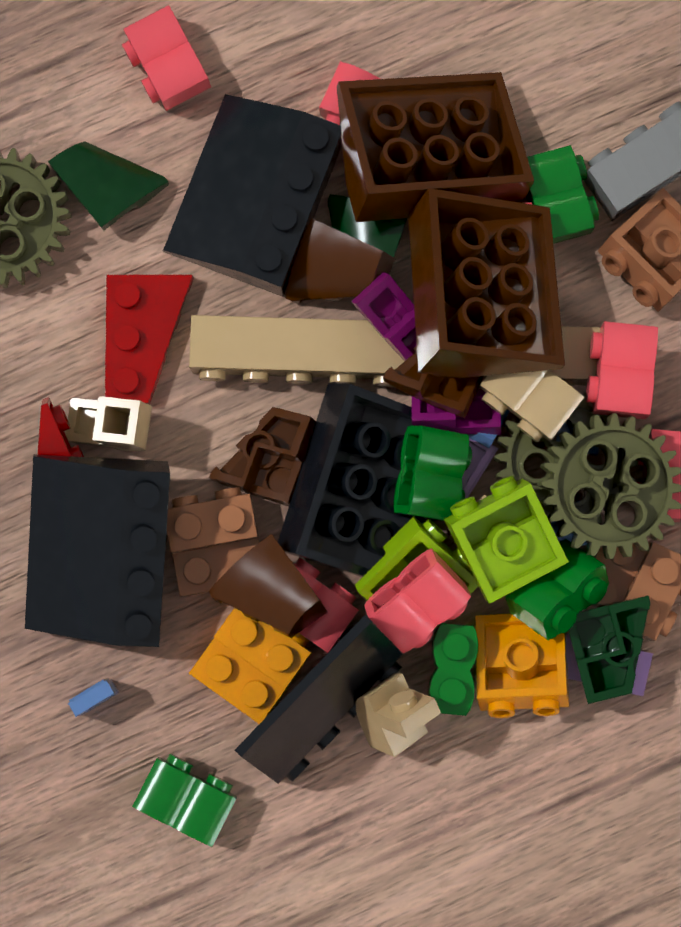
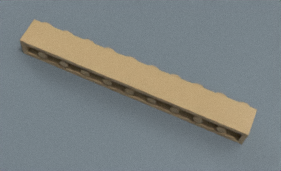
M191 315L189 368L193 374H199V379L203 381H225V375H243V381L265 383L269 382V376H286L287 383L311 384L312 377L330 378V383H348L352 385L356 384V379H373V385L393 387L384 381V374L390 367L395 370L404 362L367 320ZM561 326L565 366L562 369L550 371L572 387L573 385L587 386L588 376H596L597 359L590 358V343L592 333H600V327Z

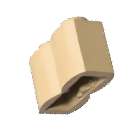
M550 370L488 375L479 387L485 392L482 400L501 415L506 410H509L521 420L517 427L536 442H539L542 437L551 441L584 399V396Z

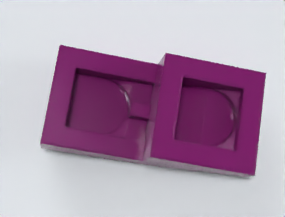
M383 272L351 302L392 349L406 361L415 353L413 348L417 346L414 304L393 278Z
M478 389L466 418L449 413L412 396V425L426 426L462 434L476 435L477 433L501 435V414L482 400L485 392L481 389Z

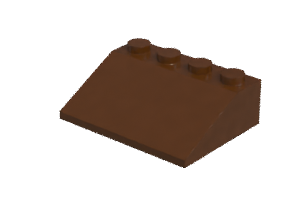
M501 72L338 81L337 96L346 186L356 222L408 218V214L428 188L522 203L534 183V178Z
M428 188L408 214L418 373L464 378L562 369L565 366L550 207Z

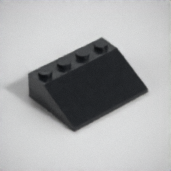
M225 94L163 252L283 297L298 248L311 218L314 219L342 148L340 125L303 111Z
M328 383L278 539V543L285 553L363 577L386 554L383 546L413 517L394 513V495L397 479L401 471V450L404 435L408 426H414L412 425V407L352 384ZM415 517L422 524L428 520L427 518Z
M33 454L25 629L109 645L159 647L170 485L168 461Z
M364 615L235 751L279 784L285 776L293 782L310 764L305 758L306 754L316 744L323 750L340 733L341 730L335 724L347 712L353 718L357 715V699L365 694L377 681L381 683L390 675L397 673L402 668L397 660L403 654Z

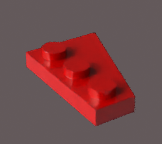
M107 275L105 397L139 400L146 404H151L175 329H177L187 293L190 291L194 280L193 275Z

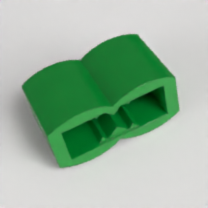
M571 145L528 156L534 183L526 198L533 205L550 207L553 244L591 234L595 228L594 221L599 220V211L594 196H587L582 184L583 180H587V170L582 155L575 156Z
M426 426L407 427L401 450V471L395 488L394 513L444 521L445 518L453 515L450 510L451 506L465 499V492L462 489V477L472 460L469 435Z
M567 539L559 543L569 561L568 563L505 596L510 613L546 640H551L560 633L567 632L575 623L578 612L586 609L591 604L601 601L609 585L605 564L593 556H588L587 552L581 548L572 549L570 547L571 542Z
M441 623L437 627L432 640V658L436 669L429 681L428 696L435 698L441 712L440 714L466 716L474 700V681L470 670L475 663L478 653L477 633L474 626Z
M169 754L167 760L158 757L132 807L201 843L213 847L237 799V796L230 793L233 785L210 773L206 780L190 773L193 765L173 754Z

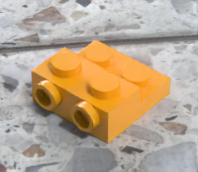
M234 608L189 674L260 724L311 655V652L304 648L309 640L300 633L290 638L275 631L272 626L262 621L257 622L246 617L242 611Z
M512 614L475 616L478 638V653L476 657L477 701L481 711H488V715L494 718H509L515 715V709H533L535 715L553 716L560 712V707H569L565 633H560L553 639L546 640Z

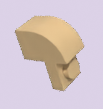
M99 396L98 400L71 397L68 415L71 429L66 430V436L71 443L112 447L124 451H146L152 406L139 400Z
M398 672L390 675L356 701L357 717L370 747L393 757L426 735L428 731L425 724L441 713L435 698L409 689L403 673Z

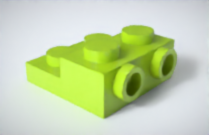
M509 476L497 481L490 486L491 495L476 502L474 497H468L455 503L450 508L453 515L444 519L463 559L467 561L485 600L489 604L569 562L531 483L523 478L516 481L514 476Z
M413 516L383 546L386 554L355 586L357 592L368 600L380 587L398 577L403 569L416 557L431 548L466 583L470 594L478 587V584L458 547L453 551L444 543L447 536L442 529L430 519L422 524Z

